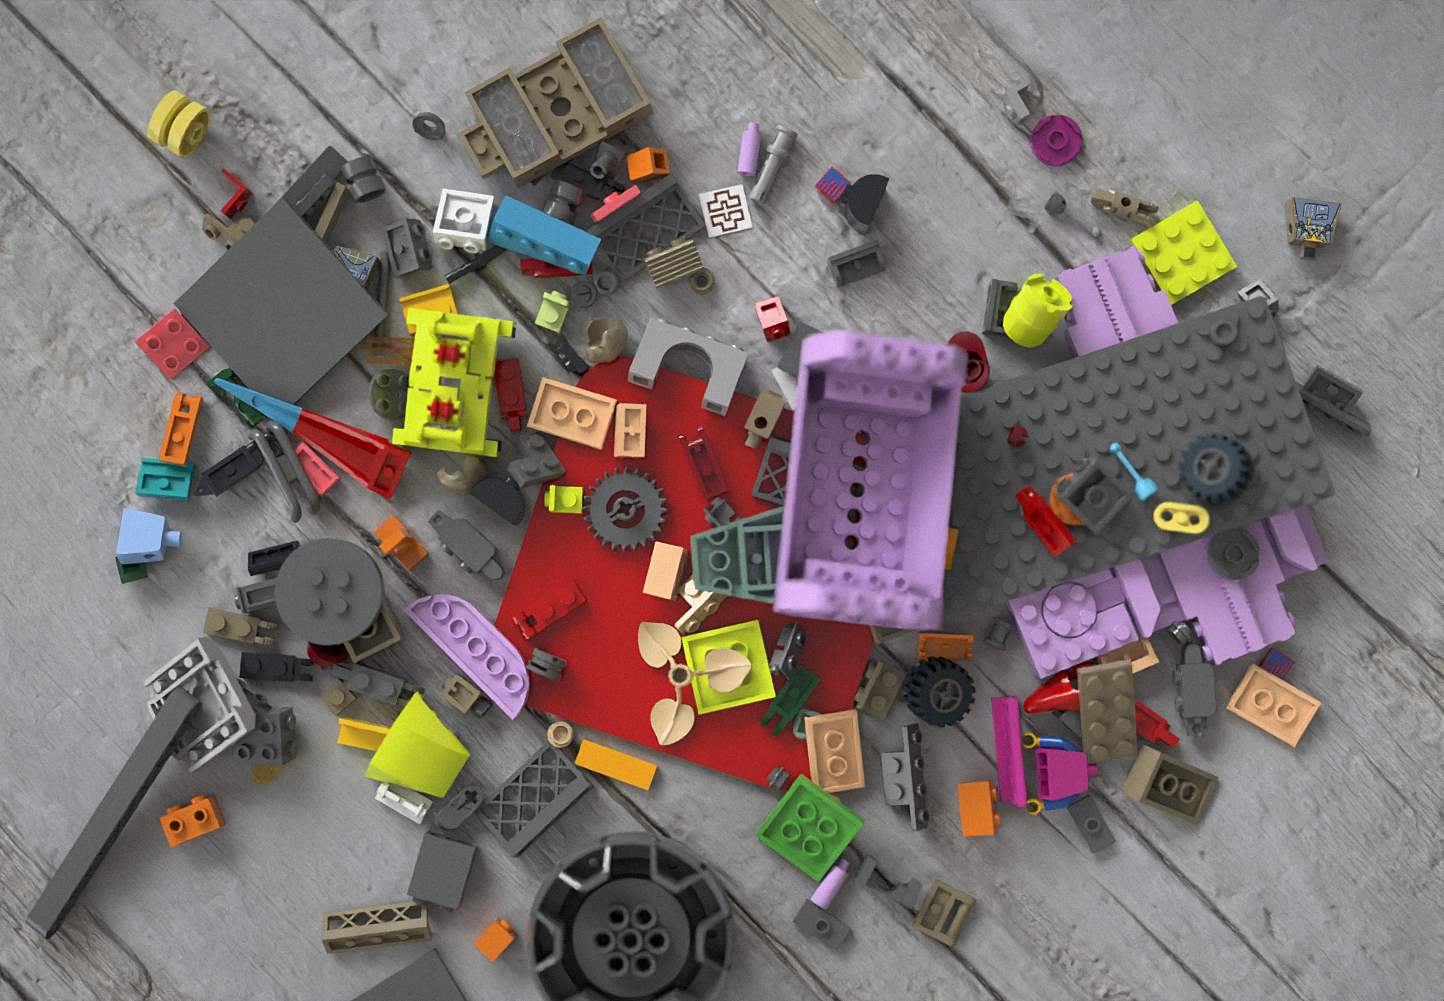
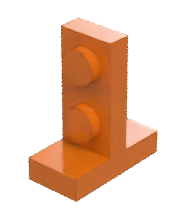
M392 515L374 532L383 542L379 545L383 552L388 555H395L408 571H411L429 554L395 515Z

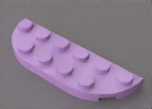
M442 594L420 598L404 609L512 720H515L520 715L527 702L530 689V676L526 667L527 664L516 646L479 609L462 598Z

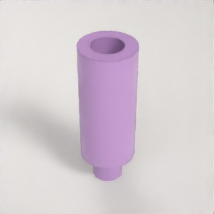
M749 123L748 131L743 132L738 174L745 176L756 175L762 134L758 133L759 124Z
M844 858L840 860L838 865L833 863L811 900L827 910L848 877L849 873L846 870L851 863Z

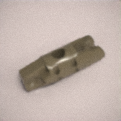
M1095 189L1090 204L1103 208V212L1148 227H1153L1154 218L1139 213L1137 210L1154 214L1158 212L1159 208L1156 204L1113 190L1107 192Z

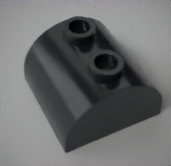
M870 174L861 177L853 185L847 183L840 203L846 205V219L849 225L858 233L866 235L890 178L879 174Z
M508 475L504 480L497 478L483 480L469 493L512 525L518 526L524 517L526 506L524 497L519 491L521 488Z

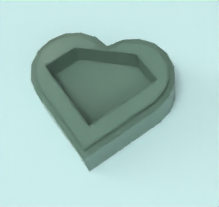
M801 707L796 714L792 730L794 735L799 739H806L804 718L821 714Z

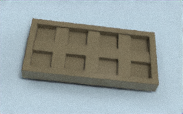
M1123 660L1078 668L1083 753L1086 754L1087 764L1136 756L1137 738L1133 664L1130 660Z

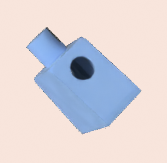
M128 508L123 509L116 552L121 564L162 561L165 558L166 547H181L182 532L169 531V524L165 517Z

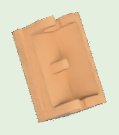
M625 403L616 405L614 458L645 457L646 405Z
M656 542L643 593L676 601L677 589L681 584L689 550Z
M1142 637L1138 638L1139 640L1096 656L1099 665L1130 660L1133 664V673L1159 663V660L1149 639Z

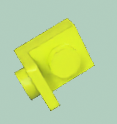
M550 485V491H545V507H549V512L582 514L583 487Z

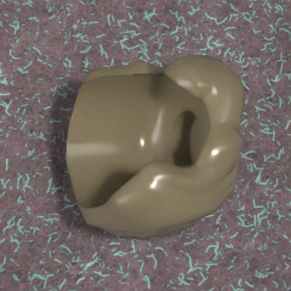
M611 317L592 320L588 324L586 329L589 340L586 350L587 360L593 364L596 362L614 361L627 345L628 330L621 321Z
M469 454L464 459L465 466L458 471H454L453 474L445 467L438 471L437 477L448 492L459 496H471L469 494L471 490L487 476L484 461L478 456Z

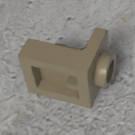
M456 674L454 677L451 675L442 686L444 691L441 693L442 697L464 714L470 711L482 695V692L465 680V677L461 674Z

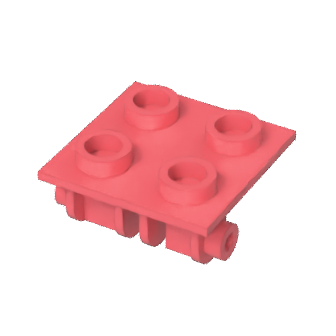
M175 308L135 341L170 380L210 347L186 321V317Z

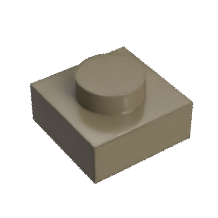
M341 678L319 696L336 716L357 699L351 690L346 689V686L342 685L343 680Z

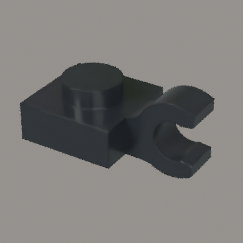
M560 334L559 338L563 341V345L560 348H555L552 343H549V349L555 354H563L567 358L563 362L572 374L578 372L582 377L589 368L568 344L566 337Z

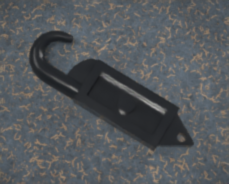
M273 432L264 434L268 443L271 441L278 442ZM255 440L246 446L243 445L201 473L202 478L194 495H215L218 497L260 469L264 458ZM282 448L276 458L285 455Z

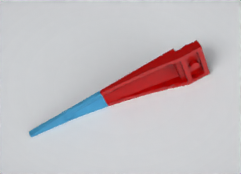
M219 378L214 380L216 385L254 407L275 422H278L281 426L312 446L367 489L389 499L392 498L411 456V452L388 442L389 439L231 382Z

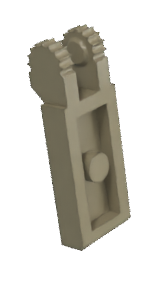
M208 607L203 633L253 644L261 643L275 646L276 640L271 637L258 636L260 627L274 631L279 630L280 624L264 621L259 617Z

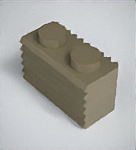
M684 236L670 242L672 245L670 248L662 250L660 246L647 252L648 257L644 258L643 261L656 289L704 269L693 239L686 241Z

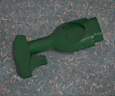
M231 368L222 370L205 383L209 389L219 391L221 396H225L226 393L223 388L215 384L214 380L216 378L238 385L234 380L235 372ZM234 396L235 410L245 423L249 422L254 427L267 417Z

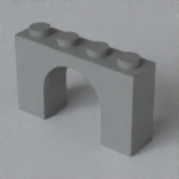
M650 318L630 367L628 382L652 390L660 368L666 359L677 353L697 355L705 361L711 373V379L703 397L701 408L726 416L748 353L739 346H728L720 343L714 337H703L695 334L689 328L675 327L664 319Z

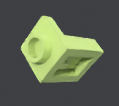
M552 291L551 294L545 292L535 325L560 334L571 306L569 301L566 300L567 296L556 291Z

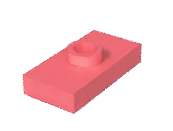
M634 185L621 195L614 192L603 200L606 205L590 215L591 219L597 224L639 196L640 190Z
M302 442L296 448L295 452L316 492L321 497H324L341 478L306 443Z

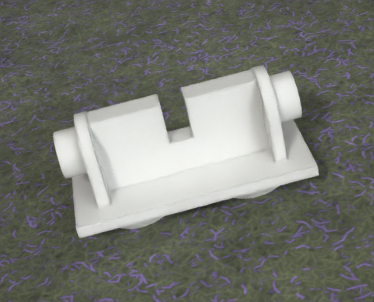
M386 782L380 785L375 799L418 824H421L433 803L432 800L415 790Z

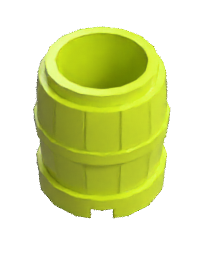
M1033 274L1028 277L1023 284L1021 292L1011 301V305L1003 318V327L1006 334L1014 342L1028 348L1041 345L1057 329L1060 320L1068 314L1073 304L1070 305L1072 296L1069 291L1055 279L1051 282L1043 279L1046 276L1043 274Z

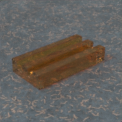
M366 337V364L411 365L412 359L372 358V353L413 354L415 338ZM372 343L413 344V348H372Z

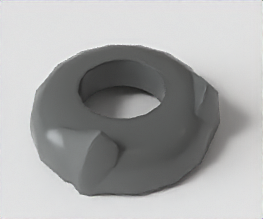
M422 112L413 119L412 125L415 133L432 140L443 137L445 124L437 115L430 112ZM424 121H431L436 127H430Z

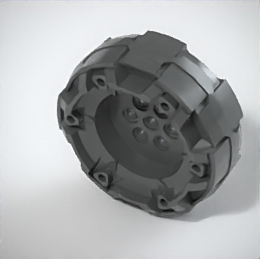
M639 831L616 832L595 838L580 845L560 860L547 875L535 896L528 919L526 935L527 955L531 966L530 972L536 988L544 1001H716L732 967L736 940L732 908L725 889L714 871L699 855L684 844L663 835L659 836ZM596 858L599 861V865L597 867L591 866L590 859ZM676 859L678 865L672 868L669 866L668 861ZM619 909L623 911L625 919L621 922H615L612 920L610 912ZM642 909H646L651 912L652 919L648 922H642L638 919L637 913ZM550 928L555 932V935L550 933ZM710 928L717 931V934L713 937L707 934ZM607 933L611 937V943L601 945L597 941V935ZM627 933L635 934L638 938L637 944L627 945L623 939L624 935ZM655 933H660L664 936L665 942L660 946L652 944L650 937ZM621 957L624 961V966L620 969L613 968L610 964L611 958ZM647 957L652 965L647 969H642L637 965V959Z

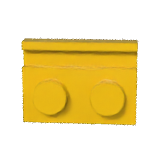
M449 284L399 298L406 324L409 308L458 314ZM407 324L409 334H416L417 325Z

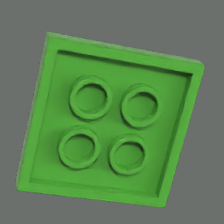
M800 774L757 830L755 836L819 882L863 826L865 820L807 777Z

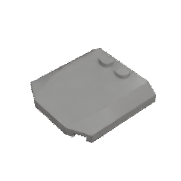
M207 637L195 640L144 681V686H149L151 700L147 701V706L153 720L170 694L178 687L184 688L202 702L200 711L171 754L177 761H185L190 766L188 770L191 773L203 768L255 728L256 715L220 647Z

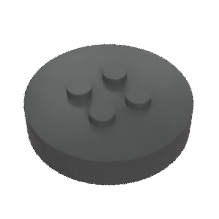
M334 538L314 540L293 551L281 566L275 585L277 609L288 628L302 639L321 645L342 644L363 635L379 617L385 598L383 575L373 557L363 548L352 542Z

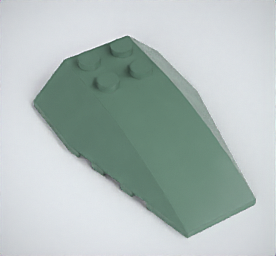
M785 506L690 536L694 589L774 604Z

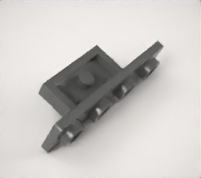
M328 146L281 198H286L294 209L304 219H307L316 209L313 206L318 198L324 200L333 190L330 185L341 172L342 166L348 163V161L332 146Z
M1319 365L1315 366L1303 385L1296 382L1305 405L1313 409L1316 407L1325 411L1324 414L1329 419L1335 422L1340 420L1346 423L1347 428L1355 434L1360 435L1363 433L1369 436L1371 433L1370 424L1349 413L1363 394L1361 389Z
M912 723L902 727L904 751L881 753L886 805H909L912 831H919L928 827L929 812L925 801L927 787L923 780L924 759L921 756L920 747L922 734L918 723Z

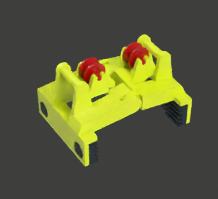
M409 308L407 324L417 325L409 376V387L413 388H408L404 428H394L392 444L499 457L502 441L486 439L493 382L490 377H494L499 336L515 338L517 323ZM442 334L468 337L469 341L442 338ZM470 342H471L472 347H471V354H470V361H469ZM469 373L481 374V375H480V376H474V375H469ZM442 377L461 379L460 388L441 386ZM422 389L432 390V392L422 391ZM463 402H464L463 420H462V425L460 426V423H461V415H462V406H463ZM431 424L454 426L459 428L457 429V431L432 428Z

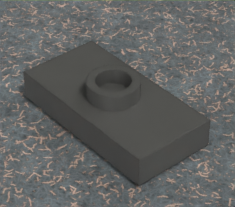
M1089 794L1067 807L1092 854L1116 842Z
M808 899L805 900L792 920L793 923L836 951L851 930V927Z

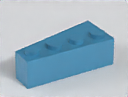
M505 195L493 219L487 242L568 269L573 273L586 275L601 239Z

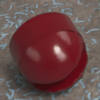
M1014 424L1006 443L1016 447L1025 445L1026 442L1021 438L1022 436L1029 438L1027 430L1018 424Z

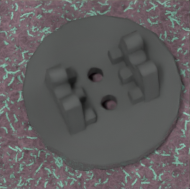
M394 368L385 369L377 373L370 382L368 391L370 404L374 412L383 419L391 421L402 419L406 416L408 388L413 387H409L410 375L405 374L403 371Z

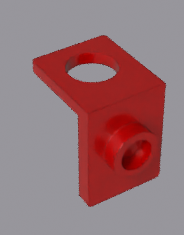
M223 168L221 172L240 187L221 209V212L231 219L236 212H241L248 204L247 199L252 195V192Z

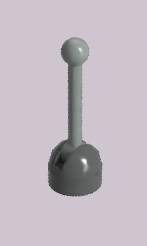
M1057 192L1053 193L1044 207L1046 211L1054 215L1065 213L1089 229L1094 237L1101 235L1102 230L1100 227L1092 226L1068 210L1065 198Z

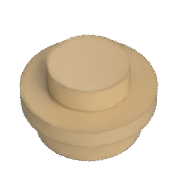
M562 721L553 723L547 732L548 741L557 748L568 746L573 739L571 726Z

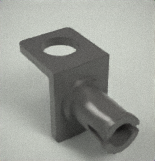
M619 133L609 139H603L591 165V174L598 179L603 178L606 174L608 178L613 180L624 155L633 147L634 142ZM613 139L621 141L625 146L616 144Z

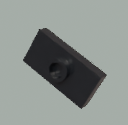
M299 541L249 552L248 572L250 576L280 570L288 556L301 546Z

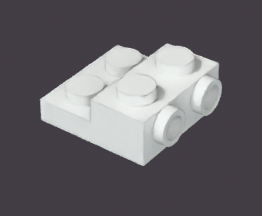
M443 189L433 229L434 243H437L443 249H452L453 246L464 247V250L469 253L486 250L494 196Z

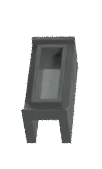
M277 578L236 588L237 594L234 595L237 609H241L242 613H252L277 606L275 600Z

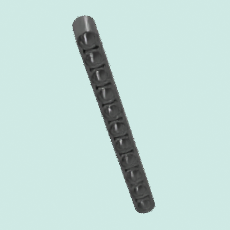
M176 688L167 698L25 920L26 925L44 939L51 938L59 930L200 711L202 702L184 688Z

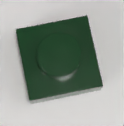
M115 557L122 584L148 577L145 562L121 564L118 557Z

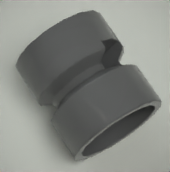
M372 156L356 158L341 168L347 183L352 184L350 192L355 203L371 201L386 192L381 177L375 175L377 167Z
M555 180L549 193L552 198L551 200H546L542 212L573 226L577 216L575 208L581 206L586 193L574 185Z

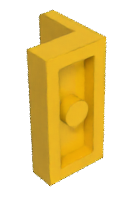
M342 717L339 718L338 723L341 724L337 743L377 751L390 731L391 726Z

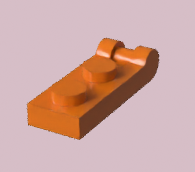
M176 392L158 459L160 462L187 466L199 414L203 407V397L196 395L187 397L185 393ZM184 406L190 407L189 413L182 412V408Z

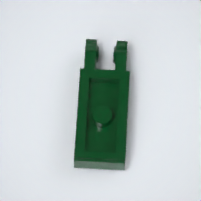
M799 663L792 679L787 680L769 705L770 708L759 725L764 728L770 722L775 711L784 716L773 729L772 734L778 737L788 721H792L821 678Z

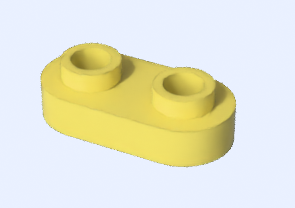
M1166 502L1156 508L1154 521L1163 530L1197 534L1208 526L1209 515L1205 509L1199 506ZM1164 512L1171 513L1172 520L1169 522L1164 521L1162 514ZM1195 515L1199 518L1198 525L1190 523L1189 519L1191 516Z

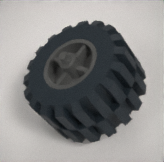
M1208 433L1206 438L1199 436L1196 438V444L1190 442L1187 445L1190 450L1187 453L1183 451L1181 457L1185 459L1184 462H1179V468L1183 470L1179 475L1180 479L1185 481L1184 487L1191 491L1192 495L1208 503L1220 504V502L1227 504L1232 502L1231 498L1239 499L1242 496L1240 494L1242 490L1247 491L1249 489L1246 483L1248 480H1253L1254 476L1250 474V470H1254V464L1250 462L1252 457L1242 444L1220 433L1218 435Z
M934 656L928 657V661L925 659L918 661L919 666L913 665L911 667L913 672L911 675H906L905 680L908 683L903 685V691L907 693L903 695V698L908 703V709L932 726L945 727V724L953 726L955 725V720L961 722L964 719L962 715L964 713L969 714L971 709L968 707L970 703L974 704L975 701L972 694L976 693V688L971 685L974 681L968 675L969 672L953 661L940 656L938 658Z

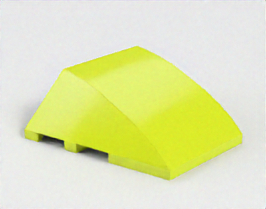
M416 691L375 753L364 777L444 798L471 754L450 729L447 730L437 718L436 712L434 710L431 711L421 699L420 693Z

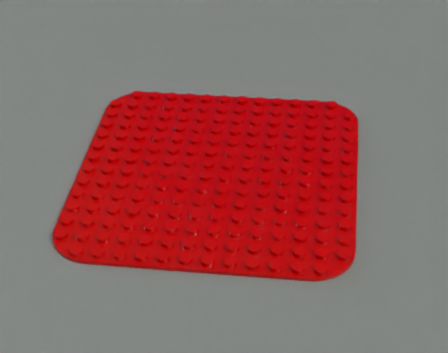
M616 357L611 362H599L582 376L576 387L616 399V405L620 403L646 405L645 457L614 458L616 407L602 450L558 437L553 452L566 471L562 477L545 481L542 484L494 624L516 646L524 657L526 664L532 661L534 648L544 650L568 662L566 668L561 671L562 677L560 682L528 669L530 689L525 706L768 787L770 784L767 778L776 767L780 770L784 766V770L790 775L779 790L788 791L800 774L811 780L807 738H797L792 730L796 715L792 721H788L781 733L776 737L772 734L773 729L784 717L777 711H775L770 722L764 728L759 725L775 697L699 714L691 682L688 686L681 688V704L689 705L693 708L695 715L693 727L679 741L669 745H660L651 724V711L660 700L672 699L675 702L677 701L676 685L669 678V673L672 669L670 661L668 660L660 668L653 667L643 659L638 645V631L642 622L670 625L678 631L680 637H684L675 627V624L692 608L679 593L676 601L643 593L656 542L689 550L681 586L693 574L690 536L714 529L705 519L707 514L703 510L708 506L713 509L714 507L711 503L717 497L721 500L724 499L736 512L729 518L732 523L739 516L745 519L783 506L751 495L770 437L768 439L763 437L757 450L743 443L749 432L744 427L757 399L734 392L726 416H722L701 408L708 382L661 367L653 389L650 390L628 382V374L634 358ZM784 408L771 434L792 441L795 411ZM760 416L757 423L765 427L767 420ZM703 426L729 488V491L706 501L678 435L683 434L687 443L701 438L698 433V427ZM857 432L855 435L856 442L860 445H865L862 434ZM770 453L768 464L772 472L786 465L782 456ZM855 457L853 459V461L865 464V461L861 457ZM627 466L630 475H633L636 468H638L640 478L645 473H649L648 483L655 479L657 480L654 489H664L658 497L667 498V502L662 504L661 507L669 511L660 515L667 520L666 523H658L662 533L653 531L656 540L652 541L646 538V548L638 542L637 551H633L631 545H628L626 552H623L621 544L613 551L611 541L606 546H602L604 537L602 536L595 540L594 536L597 530H587L593 523L592 521L584 520V517L590 515L589 511H585L582 508V514L549 512V507H545V491H550V485L583 487V507L591 505V502L587 501L584 497L594 495L589 486L599 487L596 478L605 481V471L613 477L615 468H618L620 474H623ZM765 468L763 476L769 474L767 468ZM788 468L774 475L781 488L787 485ZM772 477L761 481L758 491L769 494L778 489ZM853 483L850 486V493L857 491L858 483ZM624 490L617 492L610 498L607 504V514L613 511V505L619 498L628 497L634 500L640 496L632 491ZM780 493L774 495L776 497L782 498ZM622 503V509L618 511L619 514L630 515L629 510L633 505ZM643 505L638 508L634 519L630 521L617 519L612 524L624 529L635 527L644 516L645 506ZM857 510L852 521L853 524H857L860 520V514ZM848 535L844 540L845 546L849 550H854L857 547V539L852 535ZM573 579L587 601L525 641L521 636V629L518 625L515 626L511 619ZM727 596L719 604L718 609L700 623L696 631L687 635L758 620L769 665L775 649L784 651V648L777 646L782 628L786 627L787 624L795 625L796 621L799 622L808 633L807 643L801 651L799 663L821 678L801 707L821 715L852 709L853 699L857 694L874 642L869 625L784 615L774 612V604L734 596ZM533 615L527 618L531 627L538 624ZM681 638V649L672 657L676 665L688 666ZM770 672L775 696L788 680L782 672L779 675Z

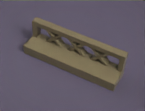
M411 901L323 913L321 940L327 954L432 941V931L428 923V904ZM421 909V918L409 919L406 917L412 910ZM388 913L396 915L391 922L384 923L380 920ZM367 916L371 919L364 926L354 924L360 917ZM342 920L344 922L339 929L329 930L330 921Z

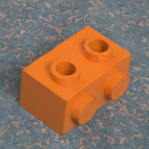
M992 780L958 783L963 837L994 835L998 833V828H1001V815L995 809V802L999 800L997 785L993 786Z
M203 794L191 799L192 805L182 808L181 804L166 809L167 815L159 819L170 847L226 825L215 796L206 798V795Z

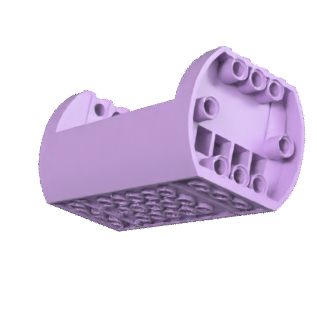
M849 331L820 333L809 336L802 342L774 612L789 616L890 628H941L943 610L941 590L961 387L965 384L967 354L965 351L956 346ZM858 431H863L867 434L868 442L866 445H860L856 442L855 435ZM855 457H861L865 461L866 466L863 471L854 469L852 462ZM853 483H858L862 486L863 493L858 498L850 493V486ZM850 509H855L860 514V520L857 524H853L847 519V513ZM848 535H852L857 539V547L854 550H849L844 544V540Z

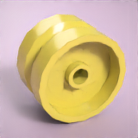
M173 90L156 107L149 122L147 137L150 141L161 147L168 145V150L176 156L186 158L194 152L204 138L211 120V111L199 102L191 103L188 96L178 90Z

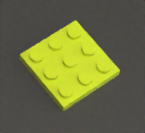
M1198 200L1129 240L1132 246L1135 245L1137 251L1140 250L1145 258L1144 267L1152 276L1158 290L1165 289L1171 305L1237 267Z
M758 620L681 637L687 665L692 671L708 670L705 666V657L711 651L719 648L731 649L741 653L752 665L741 685L730 692H719L713 689L708 683V675L693 676L692 687L699 714L776 697Z

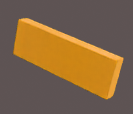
M583 739L575 761L576 765L645 790H649L657 768L656 764L587 739Z

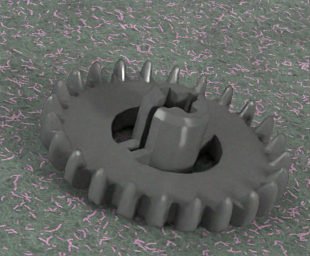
M627 466L623 474H620L618 468H615L613 477L605 471V481L596 478V482L599 485L598 488L589 486L594 495L584 497L587 501L591 502V505L583 507V510L590 512V515L584 517V520L593 522L587 530H597L594 536L595 540L602 536L604 537L602 546H606L611 541L613 551L616 550L619 544H621L623 552H626L628 545H631L633 551H637L638 542L646 548V538L652 541L656 540L653 531L662 533L658 523L667 522L666 519L660 516L669 511L661 507L662 504L667 502V498L658 497L664 489H654L657 484L656 479L649 483L647 482L649 473H645L640 478L638 468H636L633 475H630ZM624 490L632 491L640 496L634 500L628 497L619 498L613 505V511L607 514V504L610 498L617 492ZM622 503L633 505L629 510L630 515L619 514L618 511L622 509ZM643 505L645 506L644 516L635 527L624 529L612 524L617 519L622 521L634 519L638 508Z

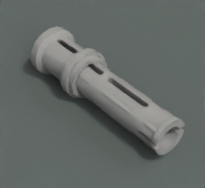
M781 125L776 127L777 133L772 144L767 147L768 156L749 195L751 200L760 204H764L782 161L788 159V150L791 143L798 136L793 130Z

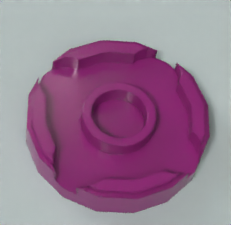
M1046 116L1038 122L1032 131L1030 139L1032 152L1045 165L1054 167L1066 165L1073 161L1081 150V129L1068 116Z

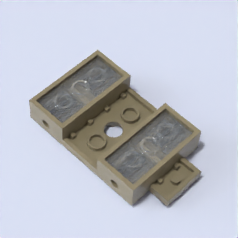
M601 17L556 42L558 51L516 74L509 67L465 92L480 121L459 132L458 135L483 180L506 167L516 186L520 188L600 144L603 139H609L654 114L650 100ZM558 99L571 103V110L565 116L560 117L552 113L553 103Z

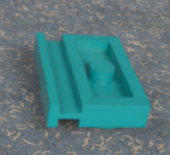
M141 459L142 465L141 469H139L135 491L138 497L190 500L194 477L193 471L196 466L194 462L188 461L187 466L160 462L158 459Z

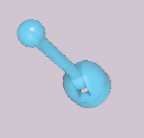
M1113 443L1110 446V451L1119 457L1137 481L1135 485L1136 495L1141 502L1147 500L1159 488L1151 479H1141L1120 451V445Z

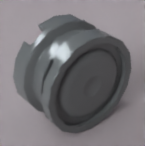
M534 648L532 653L534 657L532 661L528 662L526 667L540 675L560 682L562 677L561 671L566 668L568 662L544 650Z

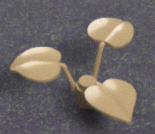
M642 622L638 631V645L643 659L649 665L656 668L664 666L669 660L672 668L669 678L676 685L677 701L675 702L672 699L660 700L651 711V724L659 744L669 745L682 739L693 727L695 721L693 708L689 705L681 704V688L688 686L692 682L693 676L708 675V683L713 689L719 692H730L741 685L752 665L741 653L726 648L715 649L706 655L705 666L708 670L692 671L688 666L676 665L672 656L680 651L682 644L678 631L667 624Z

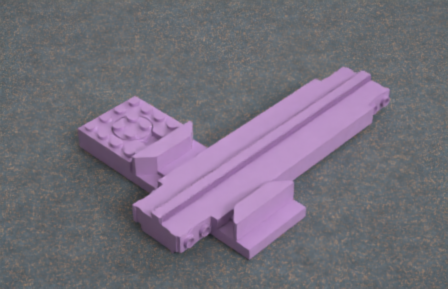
M1135 245L1129 247L1126 251H1118L1098 258L1073 270L1071 268L1065 270L1055 278L1072 296L1070 305L1073 304L1068 314L1064 316L1066 322H1071L1072 326L1063 332L1074 358L1178 323L1165 289L1154 293V280L1150 274H1146L1143 267L1145 265V258L1140 250L1137 251ZM1305 505L1237 527L1253 535L1260 550L1258 552V559L1260 558L1258 567L1253 574L1245 579L1233 581L1223 579L1212 570L1207 557L1208 544L1214 536L1212 535L1007 601V607L1036 678L1042 679L1139 640L1138 638L1140 637L1147 638L1153 632L1170 626L1174 621L1180 622L1191 618L1194 621L1191 623L1193 632L1196 637L1201 638L1204 645L1201 647L1202 654L1207 662L1210 661L1212 665L1222 664V661L1226 659H1234L1249 652L1262 649L1274 642L1292 638L1291 635L1296 634L1293 628L1296 627L1295 620L1290 612H1286L1283 605L1286 602L1282 590L1276 587V584L1302 572L1317 570V566L1329 562L1307 506Z

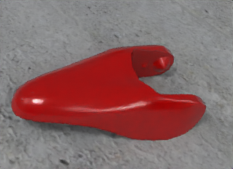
M1084 661L1059 671L1026 698L1023 704L1024 711L1029 714L1056 710H1080L1079 691L1072 688L1069 680L1078 678V668L1093 666V663L1091 661Z

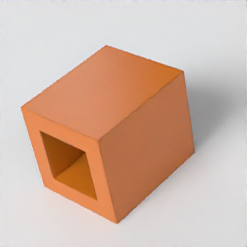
M648 147L626 155L630 181L650 182L670 175L666 149Z
M497 917L473 945L494 962L516 937L515 927L507 919L501 920Z

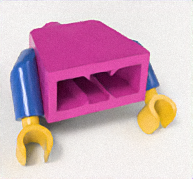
M1025 733L1023 736H1032L1034 739V743L1031 746L1023 745L1025 748H1033L1035 745L1040 746V748H1036L1039 799L1030 797L1026 801V803L1035 802L1038 804V807L1028 810V813L1036 815L1043 808L1046 811L1067 808L1079 797L1080 792L1088 789V778L1097 776V764H1087L1086 754L1077 752L1076 746L1062 737L1041 735L1040 738H1037L1032 733Z

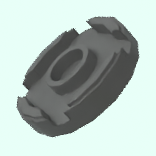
M1234 528L1215 534L1208 544L1207 557L1209 565L1217 575L1223 579L1233 581L1245 579L1254 573L1259 565L1260 558L1258 559V552L1260 550L1253 535L1244 529Z

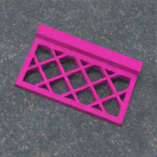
M1018 696L993 697L990 700L1000 802H1011L1017 807H1026V801L1028 800Z

